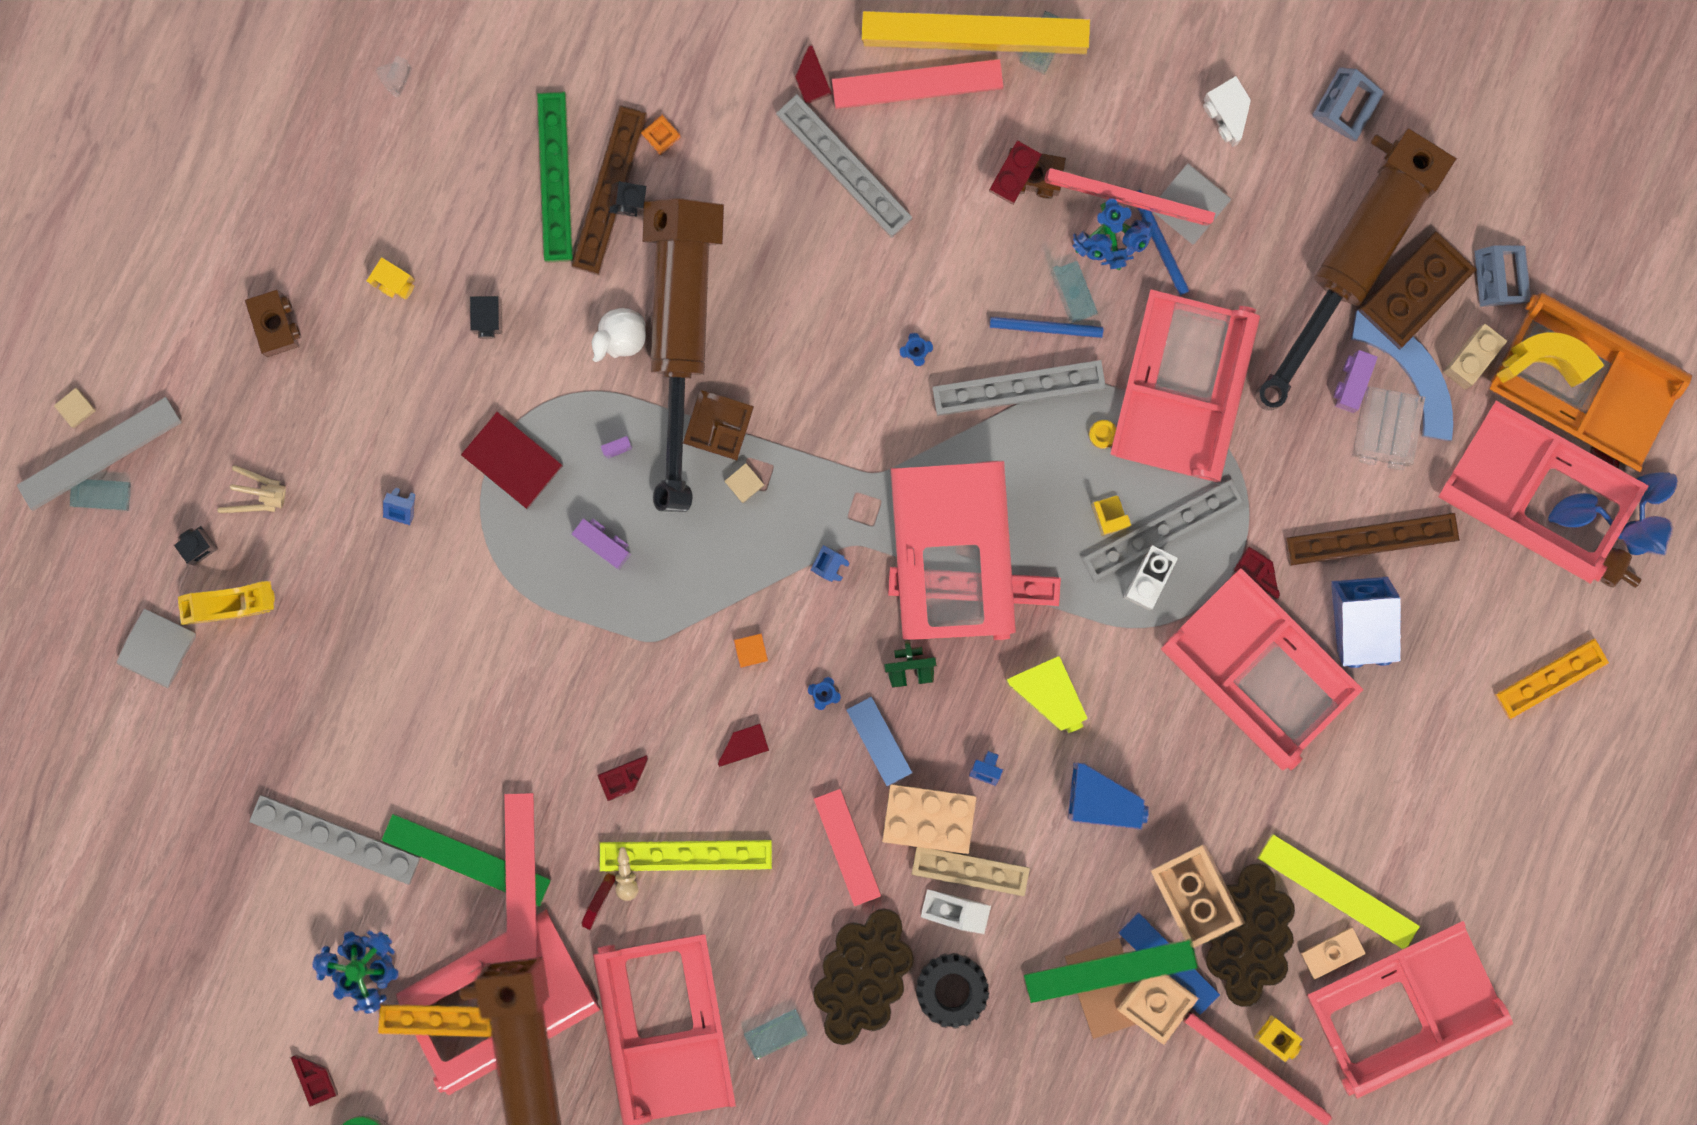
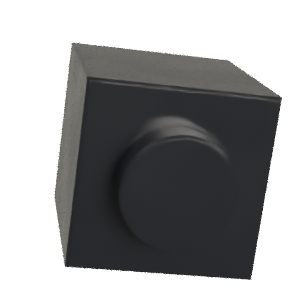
M499 296L470 297V331L473 334H478L479 339H494L495 334H503L502 300Z

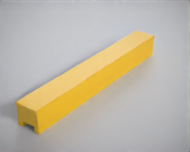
M863 11L862 40L864 46L1064 54H1087V48H1089L1090 19Z

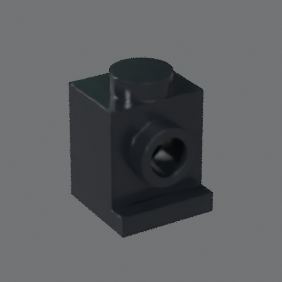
M620 181L612 184L608 213L637 217L638 211L644 209L647 186Z
M202 526L195 530L190 528L178 537L180 541L174 545L184 561L194 566L218 550Z

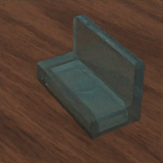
M1078 261L1062 267L1058 265L1052 267L1050 273L1070 324L1097 315V309Z

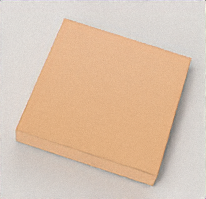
M1164 975L1137 981L1117 1010L1165 1045L1198 998L1171 977Z

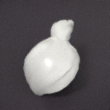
M618 308L606 313L598 324V332L592 338L591 343L594 352L592 360L594 362L602 360L606 352L614 358L618 356H632L639 352L646 339L643 316L628 308Z

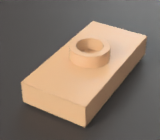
M1352 927L1300 952L1313 979H1317L1366 954Z

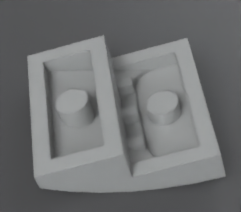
M1189 163L1159 197L1214 212V220L1231 201L1227 194ZM1154 212L1193 245L1211 225L1204 226Z
M144 609L119 655L117 664L169 688L182 667V660L194 642L196 633Z

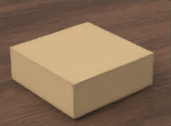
M78 388L72 390L54 405L72 428L77 427L96 411Z
M744 464L724 481L742 503L746 502L765 486L747 464Z

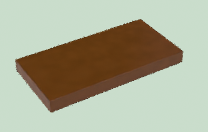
M1435 231L1363 305L1359 312L1400 350L1477 269Z

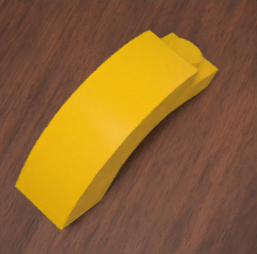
M1547 332L1534 335L1512 347L1510 350L1514 355L1502 363L1505 368L1498 372L1497 376L1504 383L1517 376L1532 363L1541 362L1556 368L1572 388L1587 380L1605 365L1589 346L1577 338L1563 333Z
M271 581L257 582L232 589L189 593L177 597L181 625L222 621L268 613L270 610H274L275 601L274 591L271 589Z

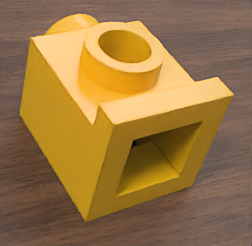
M381 257L366 281L374 288L380 284L378 290L391 298L396 294L406 300L414 289L412 283L415 279Z
M1272 1015L1254 1037L1284 1062L1289 1058L1291 1060L1294 1059L1302 1048L1300 1043L1303 1039ZM1278 1034L1284 1036V1041L1281 1044H1276L1274 1041Z

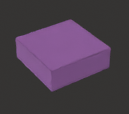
M628 436L600 446L604 456L608 459L630 451L633 448Z

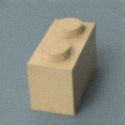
M1481 325L1474 331L1443 373L1464 389L1473 386L1506 344L1507 340L1488 325Z

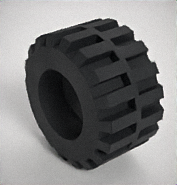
M945 953L941 954L938 958L931 959L922 968L921 974L917 979L916 995L922 1012L930 1021L944 1028L952 1027L957 1029L962 1025H965V1027L970 1025L971 1021L977 1020L981 1012L985 1011L987 999H989V985L984 972L976 962L965 955L962 956L958 953L947 955ZM947 974L961 975L969 984V996L960 1006L946 1007L936 997V984Z

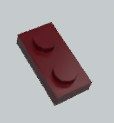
M1017 140L992 183L989 192L1014 205L1042 154Z

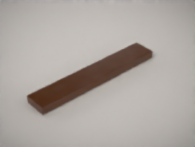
M619 105L573 259L572 268L600 275L618 215L608 213L612 184L618 181L628 182L642 135L641 132L647 118L646 112Z
M1449 513L1287 537L1285 541L1289 566L1450 543L1460 541L1456 514Z

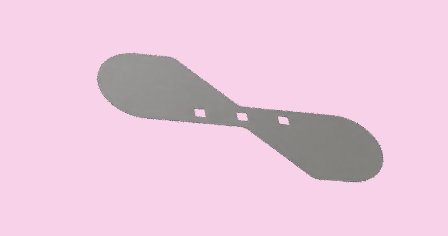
M1106 385L1105 390L1019 403L893 467L908 468L1004 461L1012 575L1060 577L1059 606L1049 607L1114 627L1148 628L1177 621L1198 610L1232 576L1233 569L1244 551L1248 535L1249 501L1247 489L1240 468L1229 449L1221 482H1213L1121 459L1110 454L1112 446L1106 449H1099L1092 445L1089 440V430L1095 422L1108 420L1116 428L1118 425L1126 391ZM585 391L557 397L531 410L514 424V426L563 465L561 470L528 509L518 503L486 475H484L482 482L480 517L485 541L497 567L517 591L546 610L643 642H657L668 638L813 564L823 545L834 551L849 546H863L897 557L891 469L880 473H866L745 434L737 461L683 444L681 481H686V485L691 488L693 495L692 505L687 512L658 511L653 503V492L655 487L661 483V480H665L668 409L613 392ZM684 414L683 441L691 416ZM628 436L633 447L632 450L609 459L604 456L600 446ZM748 458L773 465L774 469L767 490H759L744 503L738 499L724 482L746 464ZM1230 478L1233 479L1245 503L1159 548L1178 559L1152 610L1148 611L1123 598L1145 556L1094 583L1081 557ZM855 493H861L881 500L882 503L874 526H868L848 519V513ZM1117 495L1125 515L1129 517L1131 526L1101 536L1091 503ZM583 518L588 522L593 518L606 528L603 532L606 536L613 539L616 535L629 545L626 551L631 555L620 570L571 535ZM957 546L927 547L923 550L924 566L935 570L981 573V561L956 554Z

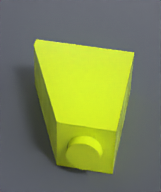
M1060 656L1006 679L1009 687L1059 731L1066 729L1068 733L1084 727L1082 721L1088 718Z

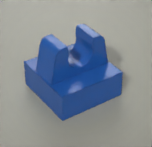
M395 488L391 494L387 493L383 501V518L411 525L414 518L415 494L411 492L407 499L400 497L399 488Z
M823 545L811 571L828 581H841L843 577L837 574L840 565L848 567L849 561L844 558L845 556Z
M988 751L983 762L979 760L974 762L969 777L996 786L1003 769L995 767L999 755Z

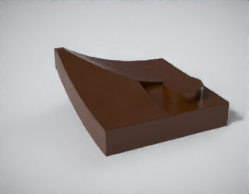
M700 390L683 444L737 461L754 406Z

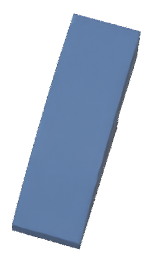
M870 697L847 709L886 786L911 774L912 771L873 698Z

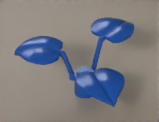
M1668 472L1650 473L1637 478V480L1648 485L1639 503V521L1626 523L1618 537L1623 539L1631 555H1641L1646 552L1665 555L1669 539L1672 535L1673 527L1669 519L1660 516L1645 518V505L1647 502L1661 504L1668 500L1677 488V476L1674 473L1670 474ZM1588 493L1574 494L1563 499L1553 508L1548 517L1549 522H1555L1565 527L1585 526L1595 519L1596 513H1600L1610 526L1613 522L1601 506H1597V496Z

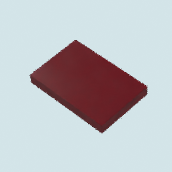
M499 412L492 416L461 454L462 457L526 509L532 505L563 467L560 462Z

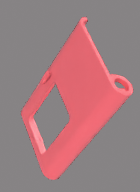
M1495 401L1438 497L1591 584L1593 580L1599 582L1607 567L1603 563L1647 490L1648 485L1500 402ZM1550 469L1563 473L1619 506L1620 510L1595 552L1584 550L1525 515L1526 507Z
M546 909L536 915L537 958L543 957L549 991V998L543 1005L548 1039L598 1012L601 1008L591 988L585 984ZM507 932L398 992L396 997L399 1005L431 1006L474 982V979L486 964L507 961ZM415 1035L436 1075L433 1081L440 1093L445 1091L448 1095H451L497 1069L492 1037L455 1058L444 1062L429 1035Z

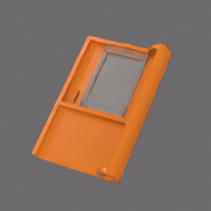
M1543 292L1538 296L1533 294L1530 302L1525 307L1528 313L1489 385V390L1637 472H1641L1642 464L1674 402L1684 394L1689 386L1692 374ZM1547 332L1563 333L1577 338L1589 346L1605 365L1587 380L1572 388L1556 368L1541 362L1532 363L1517 376L1504 383L1497 376V373L1505 368L1502 363L1514 355L1510 350L1512 347L1534 335Z

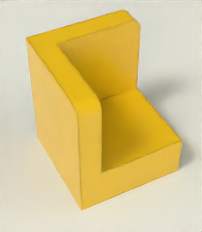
M1116 495L1091 503L1101 536L1131 526L1128 515L1124 513L1119 496Z

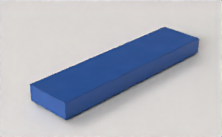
M1137 913L1118 932L1135 950L1168 944L1140 913ZM1195 969L1168 975L1198 998L1192 1008L1199 1015L1220 996Z

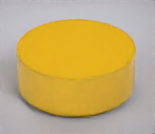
M1099 420L1091 426L1089 440L1092 445L1099 449L1109 448L1113 445L1117 428L1111 421Z

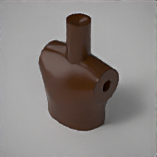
M1612 547L1603 563L1607 569L1600 581L1614 588L1622 579L1636 588L1642 579L1627 569L1632 555L1623 549Z

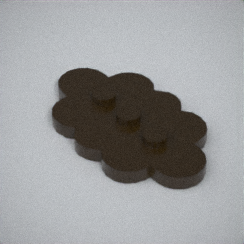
M1260 863L1246 866L1240 873L1238 885H1226L1245 923L1211 939L1210 941L1213 943V946L1209 949L1206 956V965L1210 973L1217 978L1226 980L1225 989L1229 1000L1240 1007H1249L1256 1004L1261 998L1263 985L1272 986L1283 981L1288 972V961L1284 954L1292 948L1294 936L1288 924L1293 920L1295 904L1289 895L1275 890L1276 881L1272 870Z
M877 909L870 914L865 925L852 922L842 926L836 935L837 949L828 953L823 960L822 967L825 977L820 979L815 985L813 998L817 1007L827 1013L824 1023L825 1034L835 1044L847 1045L857 1039L862 1029L877 1031L885 1027L891 1017L890 1004L898 1001L903 995L904 983L902 976L907 974L912 968L914 957L909 945L899 940L903 929L902 921L898 914L890 909Z

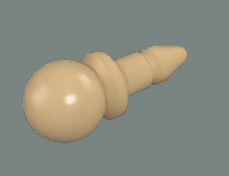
M622 847L618 855L619 874L615 877L618 882L616 894L621 900L630 901L637 896L639 889L634 881L636 875L631 873L629 856L626 849Z

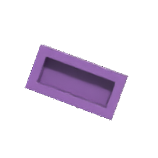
M1361 350L1355 352L1353 356H1348L1343 371L1347 372L1343 383H1338L1334 393V398L1337 399L1335 407L1351 413L1359 410L1377 361V356Z
M583 518L571 535L620 570L631 555L626 551L629 545L616 535L613 539H610L603 533L606 528L593 518L590 522Z

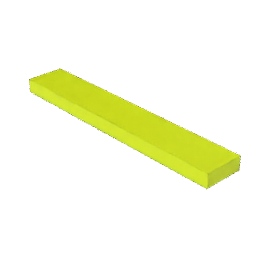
M1274 834L1270 836L1257 857L1260 861L1402 950L1408 947L1420 927Z
M772 840L600 842V871H619L618 855L622 847L626 849L629 856L631 871L772 869Z

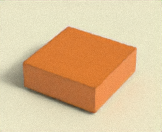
M663 115L641 132L642 136L660 156L681 138V135Z
M762 633L734 640L740 668L768 661Z

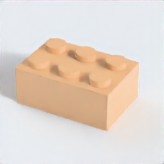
M890 784L882 841L969 854L976 796Z
M1206 845L1193 849L1151 870L1184 939L1192 938L1194 948L1245 923Z

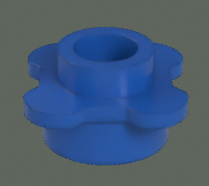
M911 333L908 336L906 345L900 348V355L903 358L912 360L915 366H922L925 363L924 358L926 355L933 351V344L920 338L919 334ZM915 347L919 348L918 352L914 351Z
M825 677L823 682L811 684L808 687V693L813 696L815 700L814 706L818 710H824L826 705L836 704L841 699L840 693L836 692L833 686L834 680L830 677ZM822 691H826L827 695L822 696Z

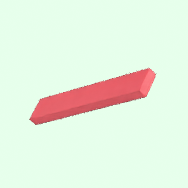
M1000 59L838 78L832 79L835 109L1000 90L1003 89Z
M1052 168L1046 172L1044 179L1045 183L1107 200L1116 199L1117 202L1204 226L1213 223L1215 213Z
M890 567L889 596H900L898 567ZM925 569L927 598L983 601L982 575L980 572ZM1012 575L1014 603L1059 606L1061 578Z
M504 794L507 961L537 958L534 794Z
M1188 1012L1183 1019L1187 1025L1321 1123L1328 1125L1332 1119L1328 1112L1193 1013Z

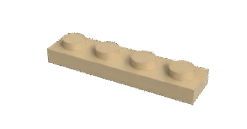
M916 847L911 874L1025 896L1030 868L942 850Z

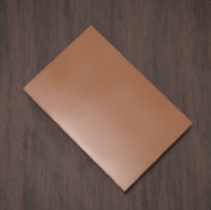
M1115 938L1064 957L1067 965L1121 954L1124 951L1120 939ZM1134 982L1077 994L1093 1039L1136 1025L1117 1010L1134 987Z

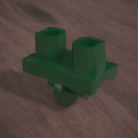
M904 640L905 649L894 650L895 659L906 657L907 661L884 664L885 673H888L892 688L907 686L905 670H917L918 684L934 682V667L937 666L936 657L913 660L912 656L923 655L922 647L911 648L910 640Z

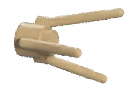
M234 465L232 466L233 471L264 483L267 486L262 485L261 489L232 484L230 489L259 495V502H264V504L221 507L217 511L218 513L275 512L276 508H282L284 505L286 486L280 485V481L268 479Z

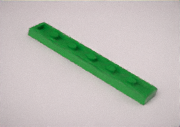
M566 92L537 93L544 262L573 261Z
M392 814L381 841L506 892V860L399 815ZM535 873L536 905L540 907L552 879Z
M1191 938L1027 973L1024 975L1030 1002L1035 1003L1197 969L1199 966Z

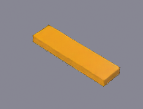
M1592 638L1494 695L1508 719H1512L1609 664V661L1596 639Z
M380 1004L378 1034L492 1037L489 1019L480 1020L479 1007Z

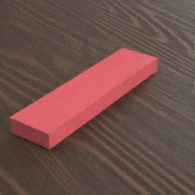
M841 789L814 798L854 906L880 897V891Z

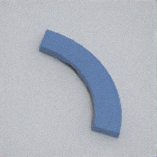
M1356 311L1351 340L1366 343L1390 355L1399 363L1411 382L1414 383L1420 397L1419 401L1422 410V437L1452 441L1453 410L1450 394L1443 375L1432 356L1414 337L1399 350L1359 311Z

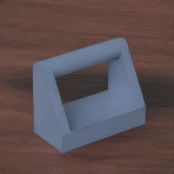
M1339 68L1312 116L1352 141H1357L1384 91L1357 69ZM1358 86L1369 92L1370 96L1350 128L1339 117Z
M1494 245L1474 251L1480 307L1530 302L1531 294L1525 246ZM1515 254L1519 296H1508L1504 264V255Z

